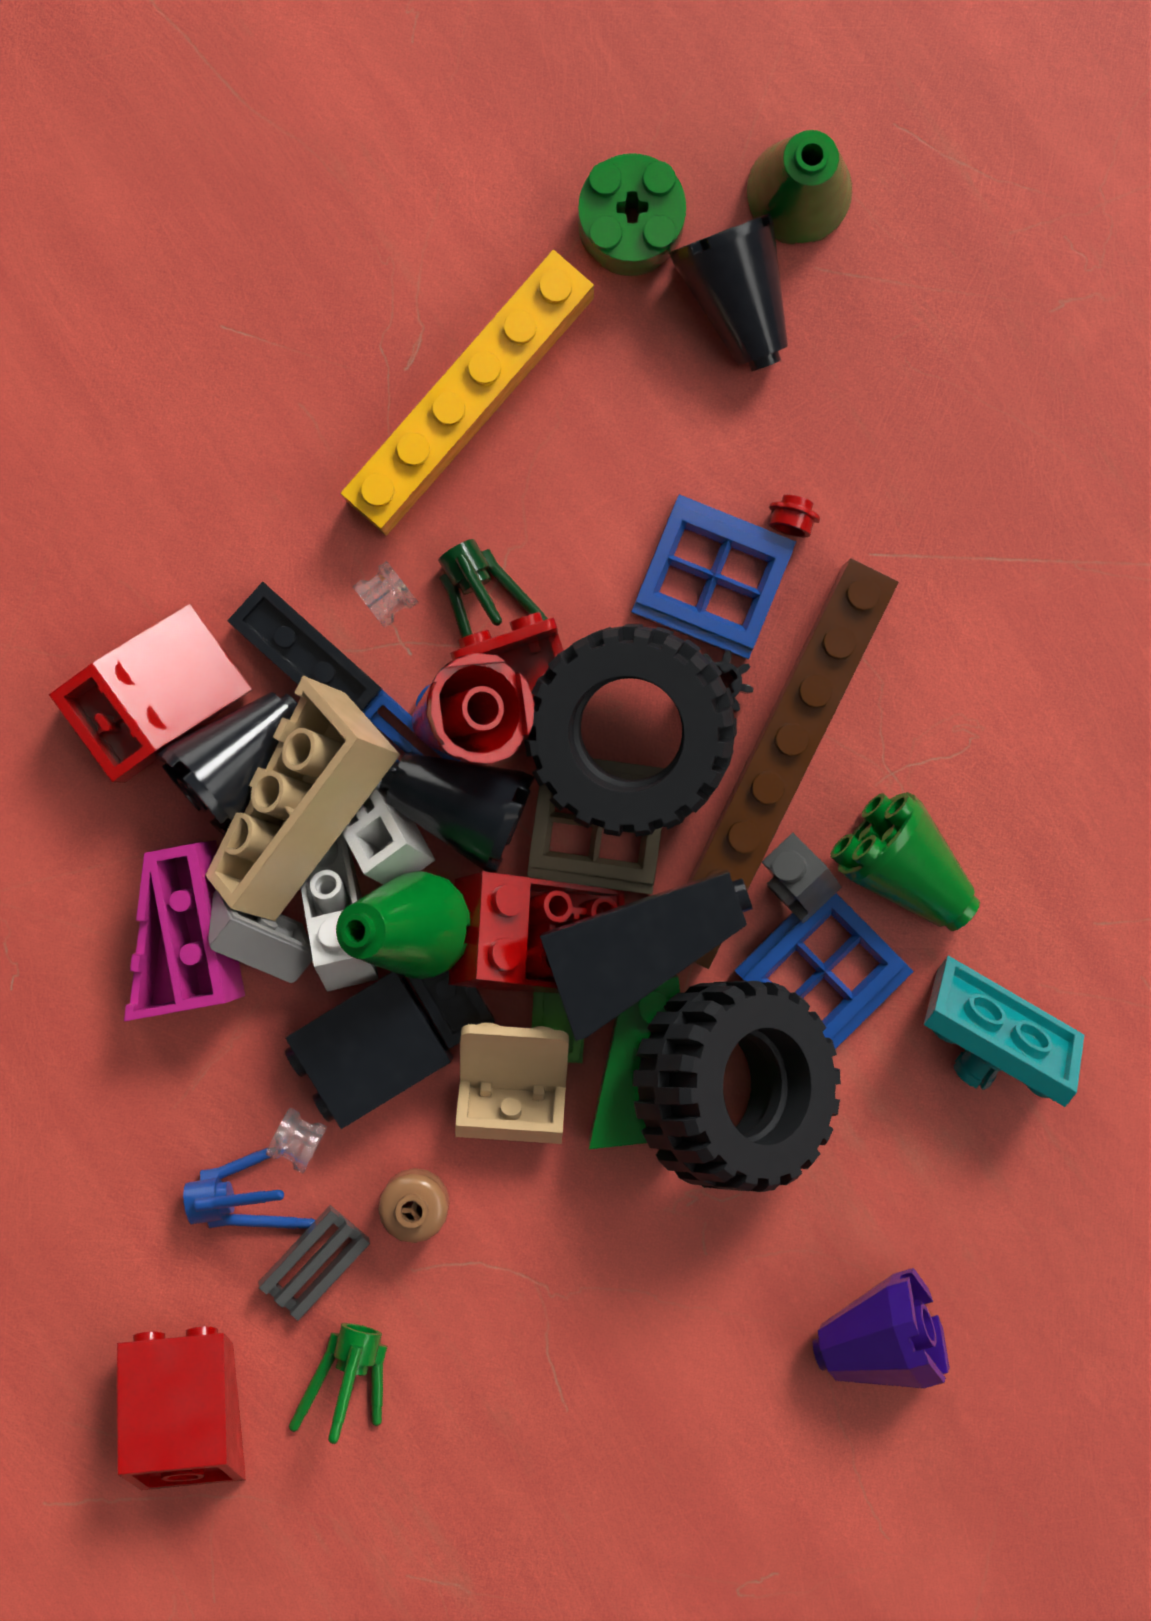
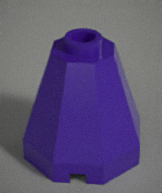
M914 1268L892 1274L821 1324L818 1329L819 1338L813 1340V1351L816 1362L822 1371L827 1370L835 1381L927 1388L945 1382L946 1377L943 1374L949 1372L950 1366L944 1330L939 1316L931 1317L927 1307L924 1305L933 1302L929 1288Z

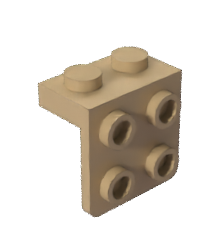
M494 1023L468 1024L463 1026L460 1036V1085L455 1137L562 1144L569 1048L568 1033L545 1026L518 1028L499 1026Z

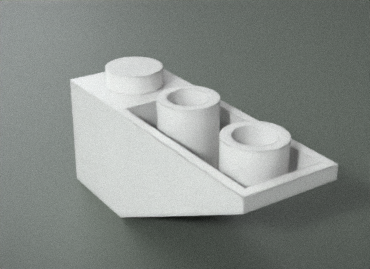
M341 833L301 886L313 964L327 992L379 980L377 966L351 957L344 952L337 940L336 925L341 912L362 898L351 849Z

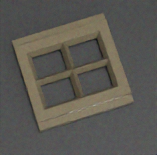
M592 758L603 770L616 777L628 780L648 778L665 769ZM545 784L539 787L527 877L645 894L653 893L662 828L656 829L652 835L641 837L638 863L599 858L602 830L604 828L594 824L590 826L592 827L588 856L549 851L553 822L582 825L574 822L575 814L555 812V806L549 801L553 794Z

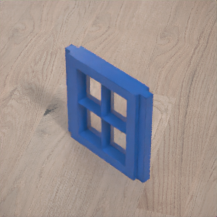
M679 494L631 613L725 651L731 650L732 654L749 660L796 541ZM684 529L721 543L711 570L674 556ZM731 547L768 562L757 589L721 575ZM670 565L707 580L696 607L659 592ZM716 584L753 599L743 625L706 611Z
M837 893L804 924L792 912L734 969L744 981L771 982L768 977L796 950L816 971L795 992L804 998L824 978L844 998L822 1020L826 1026L823 1034L825 1038H830L833 1041L835 1049L914 972ZM832 915L852 936L823 963L803 942ZM860 943L880 964L851 991L831 970Z

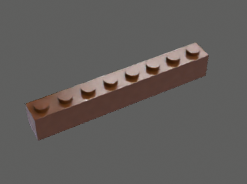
M851 558L842 566L687 883L728 870L732 881L742 878L748 891L899 583L898 581ZM721 944L696 960L695 963L709 969Z

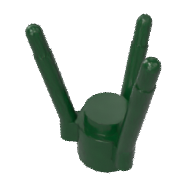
M474 539L454 546L438 559L445 571L439 579L448 593L461 638L471 635L472 630L459 588L464 595L474 592L493 625L499 626L502 623V618L484 587L491 580L488 571L529 615L540 612L543 620L548 619L541 609L498 564L491 550L481 551Z

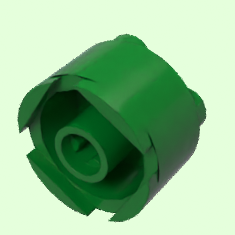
M629 153L611 157L593 167L580 193L578 225L583 246L596 261L602 264V267L612 273L623 276L647 274L661 266L670 257L669 252L675 250L681 241L686 216V198L683 187L669 164L651 156ZM626 208L636 209L637 214H639L637 223H627Z

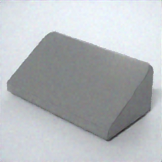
M217 890L213 893L208 937L210 948L215 952L286 982H295L313 960L310 940L303 924L282 914L279 915L276 921L231 909Z

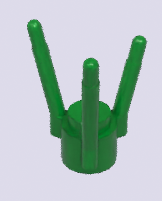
M342 1323L339 1334L331 1332L327 1350L289 1424L291 1431L295 1432L299 1429L335 1358L338 1359L336 1368L343 1371L344 1375L332 1418L328 1441L331 1444H336L339 1441L356 1375H367L369 1366H371V1421L374 1426L381 1424L383 1363L388 1346L380 1344L382 1336L380 1331L363 1325Z

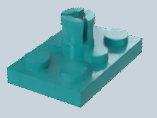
M948 955L937 970L924 1025L933 1030L941 1040L951 1044L956 1043L965 1049L955 1060L954 1069L957 1075L969 1086L977 1089L980 1085L981 1089L985 1090L994 1082L998 1072L1004 1071L1026 1084L1034 1094L1042 1098H1050L1066 1107L1077 1093L1085 1035Z

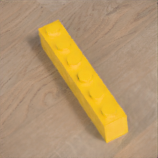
M553 249L342 490L341 495L387 536L594 299V284Z

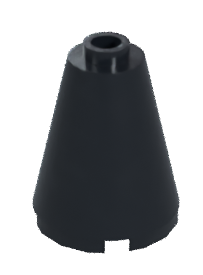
M770 213L669 252L674 266L737 365L749 363L751 371H755L781 361L778 351L786 348L788 342L774 223Z
M271 692L165 746L155 756L158 760L165 763L162 768L198 811L201 809L203 811L210 810L215 817L210 823L225 835L235 814L244 813L251 800L252 787L249 784L257 768L266 769L279 743L277 739L273 738V735L282 717L290 720L298 703L288 694L280 698Z
M405 753L401 761L396 760L382 778L380 788L388 791L386 802L484 871L497 873L503 860L501 857L505 845L511 842L531 790L529 788L534 782L535 777L524 771Z

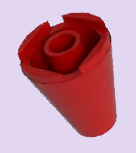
M474 653L458 657L446 664L438 672L415 707L412 716L414 732L424 744L465 763L487 765L509 758L518 750L517 748L522 743L524 737L529 735L533 726L534 700L528 682L521 673H516L510 666L504 663V659L497 655Z

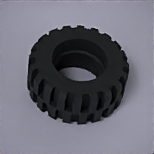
M626 624L620 627H608L596 631L572 643L570 647L560 652L548 664L549 668L543 676L538 678L531 692L534 694V719L529 737L524 740L526 756H533L536 769L532 774L539 787L545 784L553 794L549 801L559 811L564 807L576 815L574 822L586 828L594 824L603 827L604 834L619 837L623 832H634L635 836L638 837L652 835L656 829L666 827L668 830L682 823L685 817L692 812L696 813L708 801L720 784L730 764L734 752V738L737 735V719L733 715L732 705L734 701L730 688L725 687L720 677L722 672L714 661L709 662L699 652L700 647L689 639L684 641L674 636L673 631L661 627L656 629L643 627V624ZM620 679H640L650 682L661 688L672 699L678 709L682 723V738L679 750L673 761L665 769L653 776L637 780L616 777L603 770L592 759L584 745L581 734V721L584 709L594 693L610 682Z
M729 981L700 983L690 986L685 993L674 995L664 1005L666 1012H657L647 1029L651 1034L649 1038H642L636 1056L641 1057L639 1070L633 1071L632 1086L638 1087L639 1100L633 1102L636 1117L644 1120L646 1127L641 1131L649 1147L659 1149L656 1153L658 1161L668 1171H675L679 1179L689 1184L702 1185L704 1188L765 1192L775 1190L779 1185H788L802 1174L801 1169H809L819 1157L820 1152L817 1148L819 1145H825L829 1141L833 1128L829 1126L831 1117L838 1115L840 1099H835L836 1085L841 1084L840 1069L834 1068L832 1057L837 1055L833 1041L830 1038H825L823 1034L826 1026L816 1012H808L810 1005L796 992L790 993L784 986L773 982ZM738 1043L749 1065L751 1092L745 1114L735 1127L726 1109L723 1080L729 1056Z

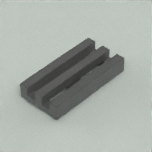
M329 1205L259 1280V1289L266 1295L268 1293L271 1294L278 1305L289 1309L290 1315L299 1321L370 1244L369 1237L334 1207ZM334 1223L339 1229L308 1260L284 1288L280 1286L278 1282ZM350 1237L352 1239L350 1243L297 1299L293 1297L341 1244Z

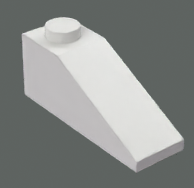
M380 781L343 830L342 834L364 875L384 885L401 874L423 870L434 862L435 858L415 822L386 802L388 791L380 788Z

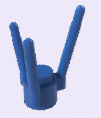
M276 1145L256 1151L218 1168L201 1170L199 1181L187 1182L184 1186V1207L187 1219L191 1225L207 1222L209 1228L246 1226L308 1229L315 1219L229 1214L234 1212L235 1206L279 1201L284 1198L282 1190L234 1194L230 1181L221 1182V1179L276 1156L279 1153V1148Z

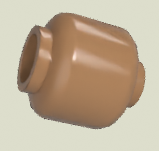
M418 1168L403 1170L389 1180L380 1196L378 1210L381 1223L389 1234L400 1241L410 1243L426 1241L437 1234L445 1223L450 1199L446 1186L432 1172ZM409 1201H414L412 1206H403ZM418 1205L422 1208V1214L416 1209Z

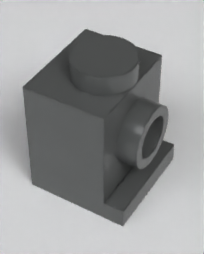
M794 833L789 835L762 861L773 876L766 883L767 887L803 924L842 888L830 869Z

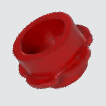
M783 495L781 502H772L769 505L772 513L769 526L780 533L794 537H810L813 524L820 522V516L812 511V501L796 495Z

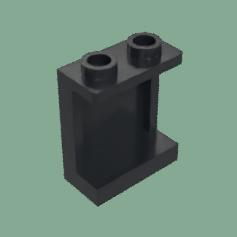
M394 972L383 976L375 983L285 1038L290 1045L285 1050V1054L291 1066L300 1077L307 1074L318 1091L313 1095V1100L318 1110L327 1122L335 1119L341 1129L446 1066L454 1057L406 977Z

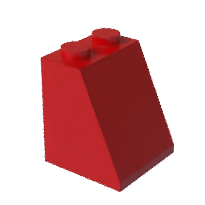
M194 1327L186 1330L185 1337L165 1338V1333L142 1332L133 1335V1342L117 1343L118 1475L140 1490L246 1480L234 1348L230 1339L224 1333H218L217 1328Z

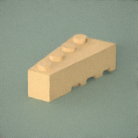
M302 676L294 692L301 698L290 720L282 717L273 735V738L277 739L279 743L266 769L258 767L249 784L252 787L251 800L245 812L235 814L205 875L231 909L276 921L400 756L398 751L345 692L306 676Z

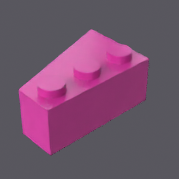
M216 840L144 853L136 921H140L136 953L132 954L130 971H133L130 1004L126 1005L124 1021L224 1004L245 996L239 961L215 952L209 946L208 937L213 893L216 889L205 875L218 850Z

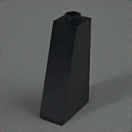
M728 870L543 932L540 938L575 1040L587 1038L745 927L747 923L743 912L753 908L743 879L740 878L732 881Z

